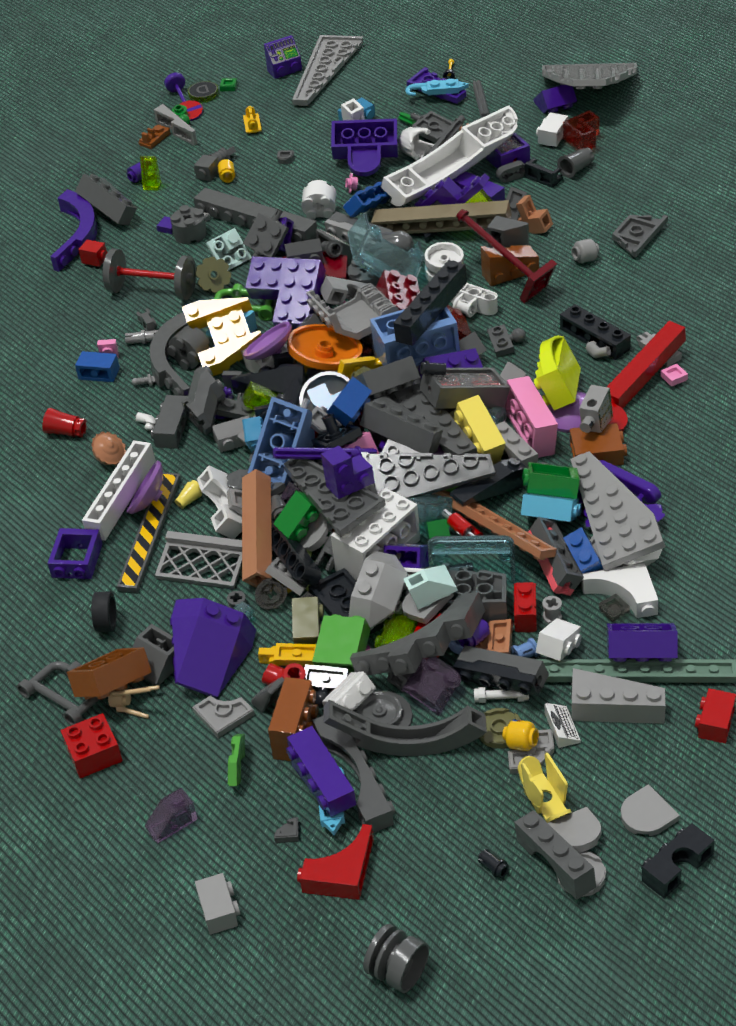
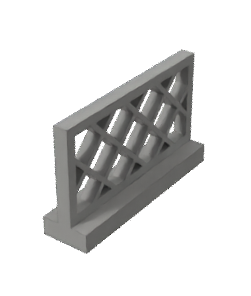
M167 531L165 537L167 542L155 573L156 579L235 589L242 568V540ZM170 549L181 552L172 558L169 556ZM192 552L200 554V556L191 561L187 557ZM211 555H218L220 557L212 563H209L207 557ZM184 557L188 563L177 568L174 563ZM231 557L238 558V561L231 566L226 562ZM204 560L207 565L197 571L194 565ZM224 563L227 568L216 573L214 567ZM169 565H172L175 569L170 573H162L163 569ZM190 567L193 569L194 573L189 576L181 574V572ZM209 570L214 574L208 579L201 577L203 573ZM229 572L232 574L231 582L221 580V577Z

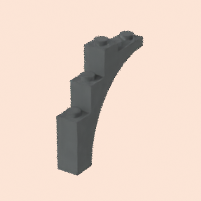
M479 592L458 595L454 602L440 616L402 639L374 649L352 653L350 660L355 672L363 671L366 675L393 672L395 676L415 673L423 658L442 656L451 641L472 638L485 612Z

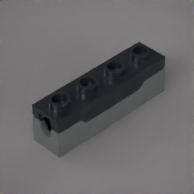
M466 645L453 666L460 680L466 683L474 682L485 687L493 686L504 691L520 692L524 695L539 696L549 676L547 668L541 660Z

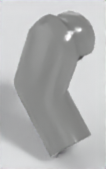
M595 341L586 344V351L593 358H600L611 354L609 346L599 348Z

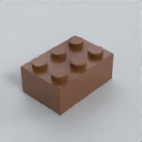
M144 647L116 649L68 671L67 675L74 697H84L87 700L97 697V699L110 696V692L113 690L120 691L127 688V684L130 682L136 683L144 680V676L152 671Z
M288 677L284 679L268 728L273 759L291 761L286 751V748L289 747L287 737L313 726L312 720L317 718L318 705L315 704L316 690H313L312 680Z

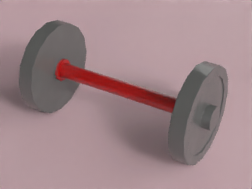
M115 248L108 251L103 263V283L108 292H119L123 287L126 275L174 280L175 294L180 300L190 299L194 292L196 265L191 256L183 255L179 258L175 273L126 268L125 254L122 250Z

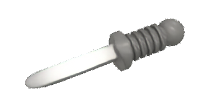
M147 374V377L132 379L133 385L149 384V386H152V383L155 382L154 377L150 374Z

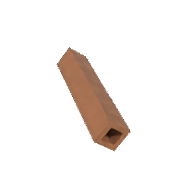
M255 469L242 477V581L259 588L272 580V576L265 572L272 563L271 477Z

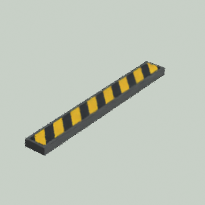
M163 472V481L160 490L163 492L158 501L153 500L146 509L118 581V591L138 593L181 480L180 474Z

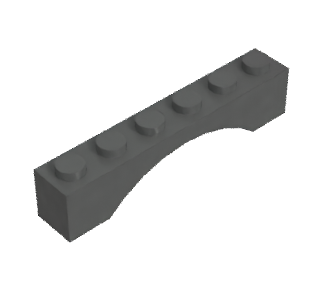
M324 716L313 719V728L328 751L347 763L359 779L361 786L356 805L361 824L372 825L373 833L394 825L393 815L395 814V808L391 801L386 800L384 787L381 783L377 784L376 773L372 766L368 767L365 752L363 750L359 751L355 737L325 724Z

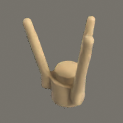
M160 686L123 689L120 691L113 690L110 692V696H108L110 707H116L117 712H125L147 719L149 718L148 714L125 707L131 702V694L158 690Z

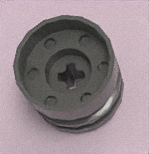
M386 924L376 933L367 949L363 963L364 971L370 976H375L380 981L386 979V983L402 993H406L414 987L425 969L429 957V945L414 936L407 937L403 930H398L392 924Z

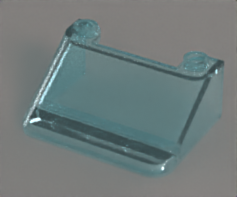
M435 536L428 541L429 568L436 567V563L446 561L449 558V554H498L499 559L502 561L511 562V582H516V550L514 540L509 536Z

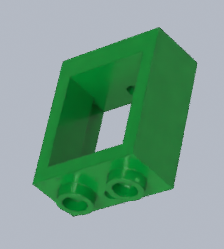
M528 462V467L523 469L522 480L523 486H526L527 493L577 499L580 481L577 468Z

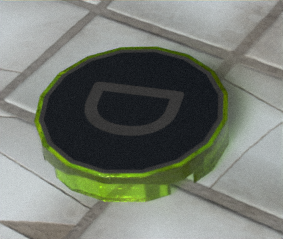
M209 81L197 82L188 88L189 98L192 101L197 100V102L211 101L215 98V95L219 94L218 86Z

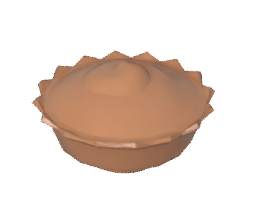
M102 431L93 438L91 444L93 455L100 463L117 465L126 453V445L122 443V439L118 438L116 434Z

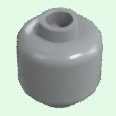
M592 239L579 240L575 242L571 249L572 257L578 263L592 262L597 258L599 246Z

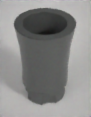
M587 147L561 156L557 162L558 168L562 169L560 173L564 177L572 178L576 173L593 162V151Z

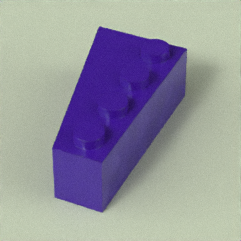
M313 726L288 736L289 747L286 748V751L292 762V767L308 786L310 792L317 798L321 809H325L330 817L355 806L354 789Z

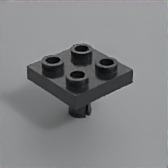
M330 413L321 418L327 432L311 441L315 448H335L337 446L341 447L344 444H351L357 441V437L363 434L360 427L348 423L346 427L342 424L338 425L334 414Z

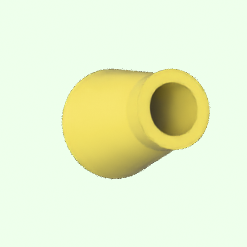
M195 480L187 482L179 496L175 499L178 507L183 509L202 496L198 482Z

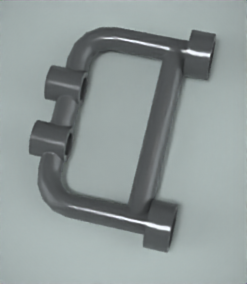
M62 661L52 662L29 681L23 679L16 686L19 693L25 698H29L37 691L67 709L63 717L70 726L81 722L82 715L99 701L97 697L85 700L81 705L77 706L40 683L55 670H62L67 675L68 671L81 666L77 661L70 665Z

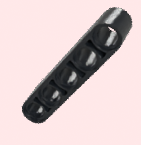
M271 520L273 551L294 579L315 586L321 578L320 568L299 541L288 539L273 524L275 521Z

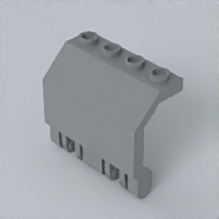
M372 283L358 288L353 299L334 309L326 306V303L323 300L321 301L319 295H315L313 289L306 292L309 298L306 301L310 309H313L317 316L319 315L321 321L325 322L328 328L331 327L336 333L357 340L372 333L370 319L399 311Z

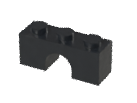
M693 823L685 829H680L670 843L663 844L653 858L650 857L645 860L641 867L642 882L665 899L681 884L682 869L675 864L687 862L698 869L714 854L715 840Z

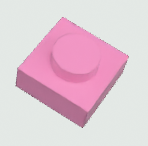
M116 339L98 340L99 353L117 354L119 358Z
M678 364L661 370V377L672 387L688 380V373Z

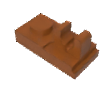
M158 124L152 129L147 128L148 133L142 132V138L139 139L138 143L140 146L152 149L171 134L170 128Z

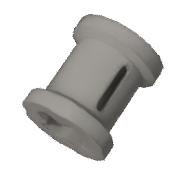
M557 596L545 597L542 602L545 610L543 612L544 622L550 624L556 618L562 620L560 612L562 607L561 599Z

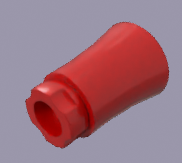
M51 407L46 410L42 423L44 433L72 437H83L87 428L86 419L60 412Z

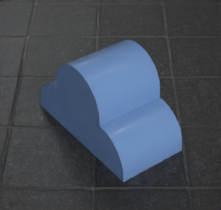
M271 397L248 473L257 469L270 476L272 483L282 482L287 486L292 479L284 470L283 464L290 459L273 458V448H312L311 440L315 438V432L310 428L312 412L279 398Z

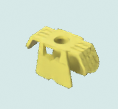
M548 753L544 754L547 778L543 774L539 760L533 756H526L518 764V773L524 787V793L533 804L537 814H542L547 823L570 814L571 809L567 810L564 806L568 783ZM543 792L550 793L552 799L548 802H543Z

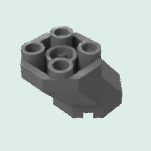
M207 365L204 367L200 366L194 371L188 398L182 401L184 411L187 412L189 410L190 412L188 417L201 433L204 432L206 436L212 432L218 406L225 400L226 396L223 391L225 387L219 379L215 380L213 378V373Z

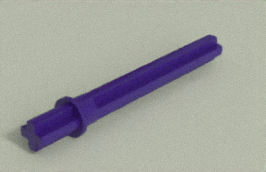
M360 446L342 448L352 458L358 455L362 456L361 452L377 454V449L360 448ZM275 447L273 448V458L322 459L321 453L333 448Z

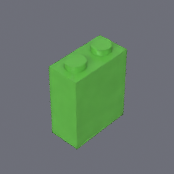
M324 615L312 660L313 664L348 668L350 673L355 672L350 657L352 653L366 651L371 629L366 619L361 616Z

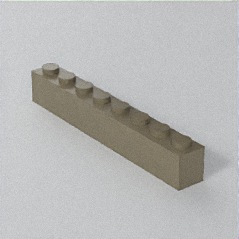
M509 200L376 209L371 223L393 230V232L405 231L408 234L473 230L464 221L460 223L456 218L457 213L464 209L469 212L468 216L480 227L487 229L496 215L511 219L512 212Z

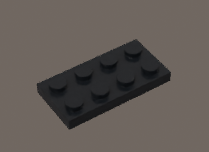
M345 568L319 580L315 586H308L311 595L318 597L319 604H323L325 611L330 616L338 614L343 617H349L351 594L356 580ZM390 618L374 626L370 630V634L389 625Z

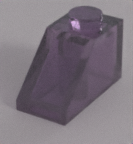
M182 788L160 800L145 824L146 830L157 844L197 820L194 802Z

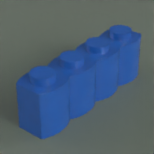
M377 182L374 186H368L364 190L357 191L343 205V208L350 217H356L360 213L367 212L370 208H376L379 204L386 203L391 196L381 188L382 182Z

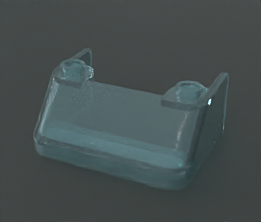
M364 212L347 232L353 261L362 269L378 277H381L384 270H396L401 275L407 276L411 274L417 278L425 260L421 243L417 241L414 248L407 252L382 238L381 230L376 225L369 224L367 214Z

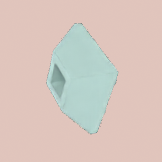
M235 228L206 242L213 257L216 260L223 259L229 265L227 271L252 258Z
M445 565L422 569L404 578V582L418 610L458 591Z

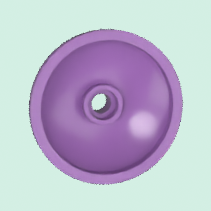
M282 322L259 336L246 348L243 353L244 357L248 360H260L271 355L273 357V354L281 353V348L285 345L291 333L292 325L290 322Z
M577 391L575 402L557 410H553L551 405L547 406L558 423L557 431L570 433V428L580 427L579 409L586 395L585 393Z
M157 460L143 479L129 504L127 513H137L150 505L153 500L157 502L163 492L160 490L163 481V466L160 461Z

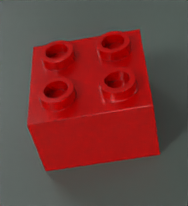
M103 713L60 730L65 747L80 779L123 761L118 743Z

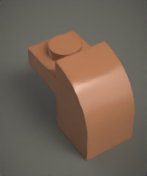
M530 195L524 196L516 204L521 215L517 220L528 223L529 233H545L553 225L548 209L536 210Z

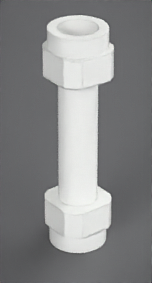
M485 687L474 689V702L486 703L488 699L517 698L518 702L529 700V695L512 690H485Z

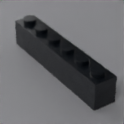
M448 260L393 322L396 342L413 346L467 283L464 263Z

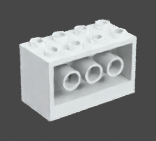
M386 487L377 494L385 498L386 505L343 537H340L336 531L331 534L335 571L345 568L356 581L365 558L375 551L384 553V545L416 544L420 541L417 504ZM401 553L396 554L398 560L401 557Z

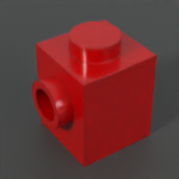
M86 240L79 248L81 262L98 267L104 262L105 256L108 253L105 243Z

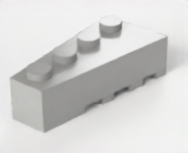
M573 668L572 721L664 724L665 688Z

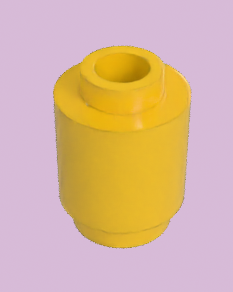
M228 159L220 161L218 163L220 179L225 183L232 182L235 178L233 162Z

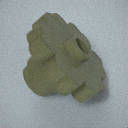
M213 256L203 259L202 264L196 267L195 276L199 278L198 286L204 291L210 289L212 293L224 289V285L230 283L231 273L227 271L229 265L223 259L216 260ZM212 271L216 274L215 278L211 277Z

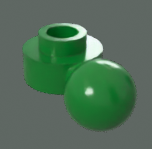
M180 104L176 105L172 112L189 125L190 118L187 107Z

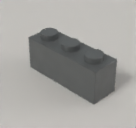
M166 395L164 402L160 405V413L156 416L155 427L151 429V439H154L155 447L178 448L189 418L188 416L190 415L189 410L185 412L182 406V401L188 398V396Z

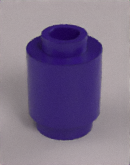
M141 161L127 169V178L137 183L148 177L152 172L150 165L146 161Z
M481 619L472 638L458 640L462 647L465 645L476 647L490 634L488 623Z

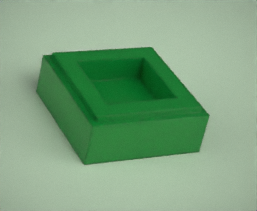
M222 78L220 91L236 90L237 78Z

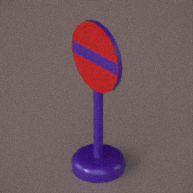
M177 72L168 75L164 81L166 89L169 92H178L182 100L180 105L187 107L190 121L199 118L203 112L202 105L197 101H186L181 92L185 86L184 76Z

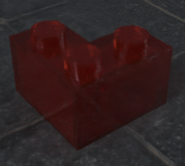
M589 110L563 121L564 140L578 150L596 147V136L599 135V117Z

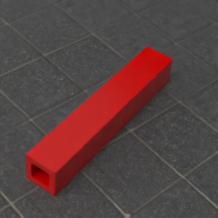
M670 320L607 386L610 388L612 403L617 404L622 409L686 341L685 327Z

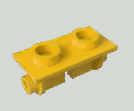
M248 106L245 110L246 115H243L246 133L262 131L259 114H255L254 107Z

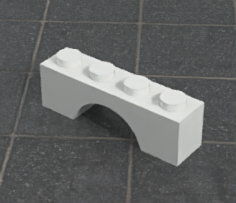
M208 466L197 478L201 492L208 496L218 508L211 517L215 532L235 539L242 532V515L229 509L227 491L232 487L227 486L228 474Z

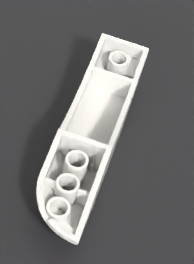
M506 106L463 126L458 133L434 151L416 162L383 177L381 188L392 197L391 203L393 205L402 206L425 195L429 189L434 190L435 185L441 179L444 181L450 177L453 180L489 155L515 133L518 126V118L515 111L510 106Z

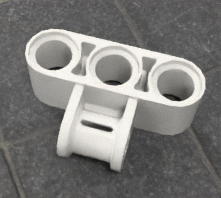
M466 283L451 301L453 312L464 313L467 317H472L476 312L484 315H494L498 312L497 293Z

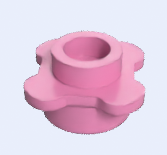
M350 173L349 178H346L345 187L348 188L349 193L352 190L356 191L358 185V178L352 177V173Z

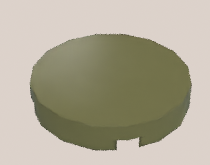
M494 708L486 711L484 714L486 716L487 732L479 737L480 741L492 748H507L506 741L502 737L503 729L505 726H508L510 721L514 719L521 720L519 715L515 712L514 714L509 712V709Z

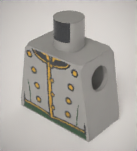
M596 385L589 387L579 409L581 418L580 429L583 432L589 433L592 431L600 433L612 420L610 388Z

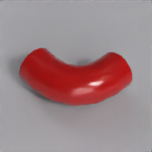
M270 663L262 676V683L269 685L280 677L284 679L288 677L306 680L305 669L297 663H291L285 669Z

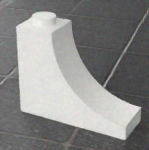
M645 563L612 568L607 571L599 570L582 573L584 576L581 581L583 594H603L617 598L630 607L636 618L658 615V597Z

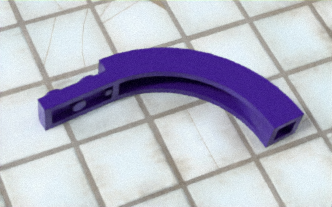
M68 189L58 197L60 211L73 216L80 224L71 238L50 256L53 269L58 272L79 254V248L86 240L95 241L97 236V224L92 205L78 193Z

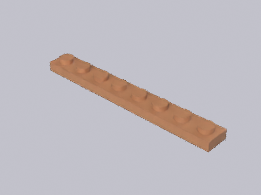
M442 490L432 493L434 497L439 499V502L448 504L454 511L465 514L466 518L475 520L479 526L492 530L493 534L500 535L505 538L506 542L513 543L520 550L529 552L535 559L545 560L546 558L555 557L556 548L479 503L474 502L462 506L450 496L449 491Z

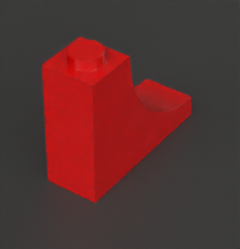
M362 824L355 840L336 854L316 859L305 858L303 868H299L297 873V882L301 884L302 893L360 900L374 841L372 825Z

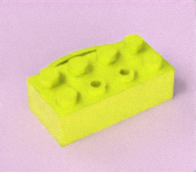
M554 336L543 341L540 345V361L537 362L538 370L535 371L537 377L534 379V384L538 390L542 389L545 394L542 397L546 405H551L553 410H557L575 402L581 368L564 336Z

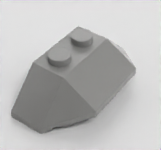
M375 551L365 558L351 594L349 617L361 616L365 618L371 628L370 630L395 613L405 586L404 578L408 577V574L396 555Z

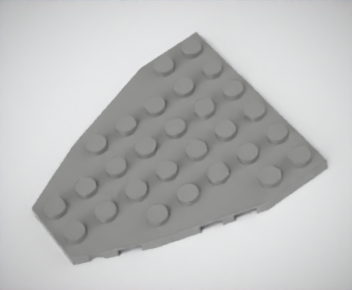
M637 63L542 65V76L561 85L576 86V89H586V86H593V89H601L603 86L619 83V81L637 74Z

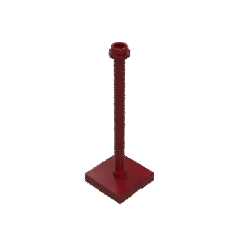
M461 209L457 213L456 218L460 223L464 221L528 277L519 298L524 304L548 286L557 265L553 259L536 272H532L468 216L469 212L467 210Z

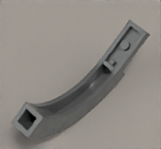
M184 312L164 323L155 333L150 344L151 371L155 382L159 387L166 385L174 395L188 396L190 387L169 365L167 361L169 356L167 348L169 347V341L185 326H188Z
M331 700L324 704L325 724L355 737L357 746L387 755L424 756L447 752L469 744L487 732L485 714L468 705L458 713L434 723L398 726L374 721Z

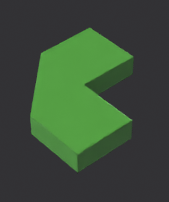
M236 734L231 740L232 755L228 758L229 786H238L241 783V759L245 757V734Z

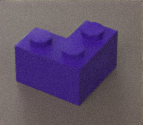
M340 446L321 453L326 487L338 499L375 483L373 467L361 455L352 458Z

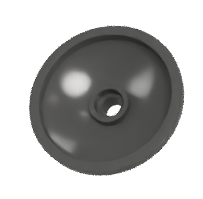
M334 371L321 372L314 375L302 387L299 397L300 405L304 398L310 400L307 390L325 383L331 396L341 392L350 379ZM310 400L307 409L312 412L314 407Z

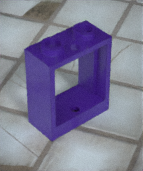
M59 528L48 560V567L52 578L92 579L103 544L99 529ZM64 549H87L84 561L61 560Z

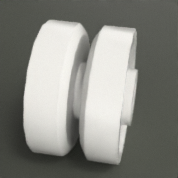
M449 242L436 243L427 248L424 254L426 279L430 282L448 260L463 263V250L458 245Z

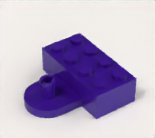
M397 118L332 121L331 149L333 159H348L350 171L358 176H370L376 173L381 166V158L398 157Z

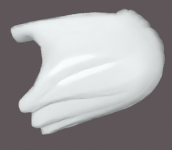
M406 128L398 138L400 149L416 161L423 158L434 146L432 143L419 139V134L424 133L428 135L431 132L427 128Z

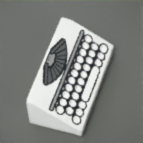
M550 703L544 704L545 716L552 729L558 748L581 743L567 706Z

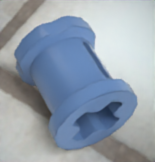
M529 638L526 643L519 646H511L512 655L526 658L540 656V654L536 653L537 643L533 638Z

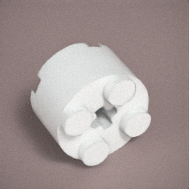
M323 180L309 182L308 186L303 189V212L308 219L312 220L316 217L330 218L335 211L336 189Z

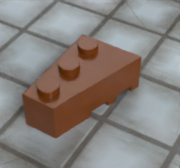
M516 245L506 248L532 272H536L539 269V256L530 245ZM481 246L482 276L490 286L525 276L524 273L495 248Z

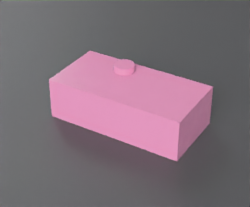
M526 376L507 380L510 390L504 411L518 435L538 453V458L555 455L558 423L531 378Z

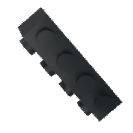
M576 304L560 314L561 330L586 344L595 341L599 348L609 346L611 350L609 357L614 360L631 349V334Z

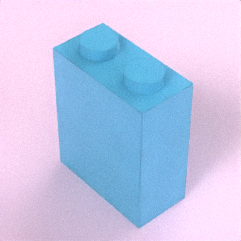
M526 493L523 494L521 515L571 522L577 519V516H580L582 505L579 504L578 498L572 499Z

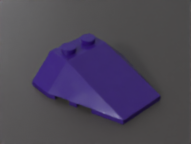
M206 598L176 600L170 618V626H172L173 632L172 645H174L175 684L217 698L252 649L256 628L243 612Z

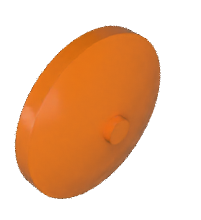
M310 324L298 327L290 333L287 340L289 354L298 362L315 369L336 371L338 370L340 360L360 358L362 356L363 347L360 340L336 333L331 327L328 328L324 324Z

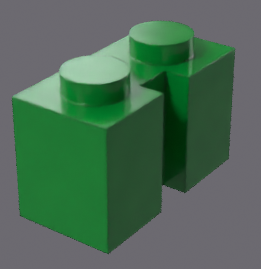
M295 491L273 524L288 539L301 541L307 534L308 524L316 521L320 512L303 492Z

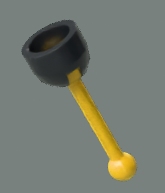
M449 59V69L443 72V78L455 79V72L452 70L454 60Z

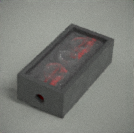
M493 367L446 368L445 376L431 374L425 376L423 374L419 389L435 409L456 408L458 402L476 395L480 396L486 408L505 407L510 386Z

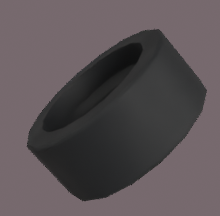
M112 591L94 592L92 596L91 616L96 632H112L116 627V601Z

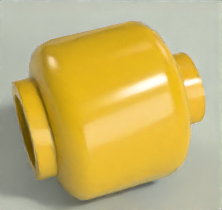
M514 719L509 722L508 726L504 727L502 737L506 741L508 748L527 752L537 745L539 731L530 721Z

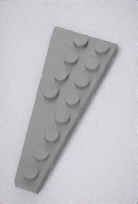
M320 35L293 96V105H309L363 44V36Z

